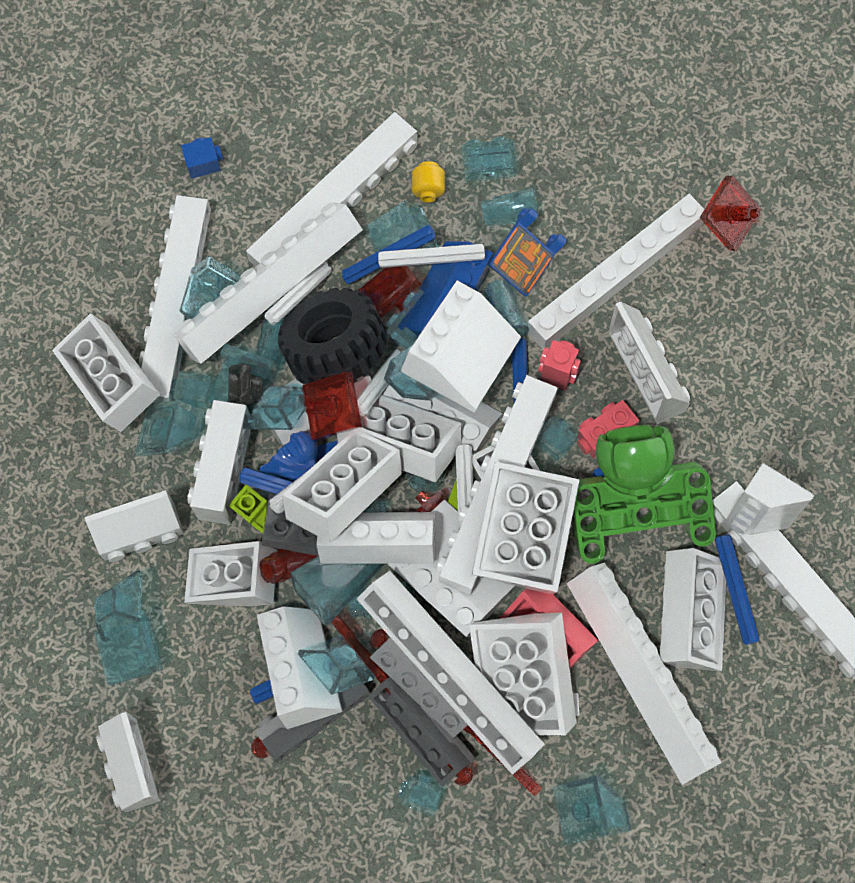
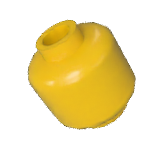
M426 161L420 163L412 171V193L420 198L422 202H434L445 193V171L435 162Z

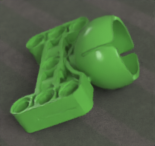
M636 425L613 429L606 434L599 435L596 442V458L604 477L579 479L572 515L576 548L585 562L595 564L603 559L605 555L603 536L685 524L687 535L696 545L705 547L714 541L716 530L709 474L696 462L672 465L675 457V446L668 428L655 426L652 429L649 425ZM700 472V477L696 482H689V477L692 473ZM581 490H590V494L586 499L577 498ZM703 499V504L700 508L692 509V504L695 500ZM640 508H648L647 515L641 518L636 517V513ZM584 517H593V522L590 525H580ZM706 526V530L702 535H695L698 527ZM587 544H597L594 551L584 552Z

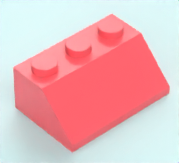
M525 589L499 618L535 613H562L569 669H572L598 642L595 636L553 594Z

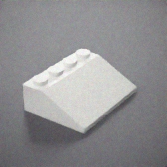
M456 281L409 350L401 372L468 410L475 412L521 336L481 293Z
M618 302L615 304L608 333L656 423H662L686 412L690 404V395L684 386L681 387L677 381L678 374L672 363L668 364L664 357L665 350L659 340L656 341L651 333L653 328L647 317L643 318L640 310L623 302Z
M495 461L472 575L548 594L557 593L579 479Z
M443 500L432 511L435 512L434 563L387 564L466 637H471L469 624L486 621L516 586L478 576L471 595H468L439 582L440 573L436 572L442 556L447 558L451 548L447 545L452 532H459L458 511L446 500Z
M535 613L469 624L475 667L536 735H566L577 722L562 613Z

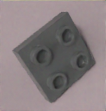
M270 493L266 508L262 546L317 556V535L287 520L285 510L280 514L271 510L269 501L277 494Z

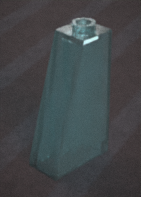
M319 556L290 574L294 591L326 626L331 623L385 563L320 564Z

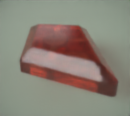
M438 490L430 498L424 491H421L415 497L422 505L416 512H432L443 501L444 493Z

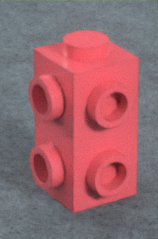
M553 340L550 348H544L539 361L538 371L542 372L541 381L565 391L569 383L574 385L581 360L577 359L579 349H576L573 344L567 341L558 342Z
M624 400L617 404L611 402L601 410L602 414L595 419L590 417L579 426L577 444L584 454L587 455L589 453L593 459L596 457V442L599 435L606 434L613 429L638 425L639 419Z

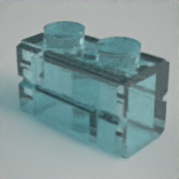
M496 137L488 142L474 139L467 141L466 144H461L465 182L516 176L517 162L513 139Z

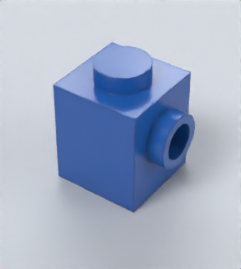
M211 137L197 138L191 143L181 145L191 179L221 171L219 161H222L223 158L219 145H213Z

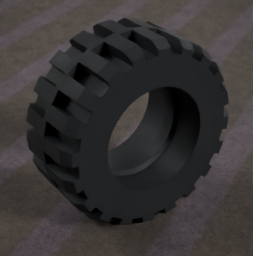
M330 288L329 291H319L310 298H304L301 304L296 305L290 311V314L284 317L278 333V346L296 380L314 389L318 387L321 390H329L330 387L335 389L343 388V385L348 383L351 385L356 383L357 379L361 376H367L370 373V369L372 367L375 368L379 364V357H383L387 344L386 330L373 301L365 296L364 293L357 290L353 291L350 288H342V290Z

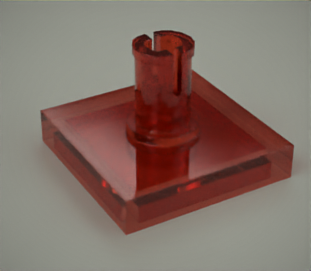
M725 176L699 218L728 250L737 251L753 223L758 220L762 209L733 176Z
M408 266L386 267L362 286L359 291L373 301L380 318H382L395 306L401 314H407L409 311L403 302L412 310L415 303L408 295L419 287L421 282Z
M344 372L302 385L305 398L304 406H306L305 411L308 415L312 439H322L362 427L352 372Z

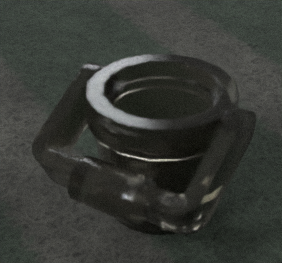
M238 363L229 367V403L242 404L249 407L250 404L262 402V376L251 375L250 364Z

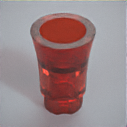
M283 549L271 553L259 563L263 580L266 583L272 584L285 582L304 574L319 572L325 565L320 564L319 554L316 556Z

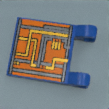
M523 208L520 211L515 225L488 263L489 267L525 297L528 296L554 255L566 243V238L563 235L552 234L545 246L526 229L538 216L537 212L532 208Z

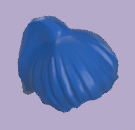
M306 431L292 433L290 441L277 450V453L271 458L270 462L262 465L259 471L289 481L297 480L316 464L315 459L318 448L314 436Z

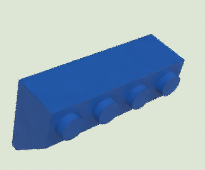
M445 241L443 247L473 245V243ZM484 249L485 258L483 260L433 264L398 327V331L417 340L456 281L478 292L491 268L488 266V263L493 257V252Z

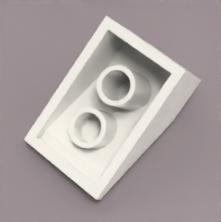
M260 541L189 549L184 603L228 606L273 604L277 550L272 547L262 546Z

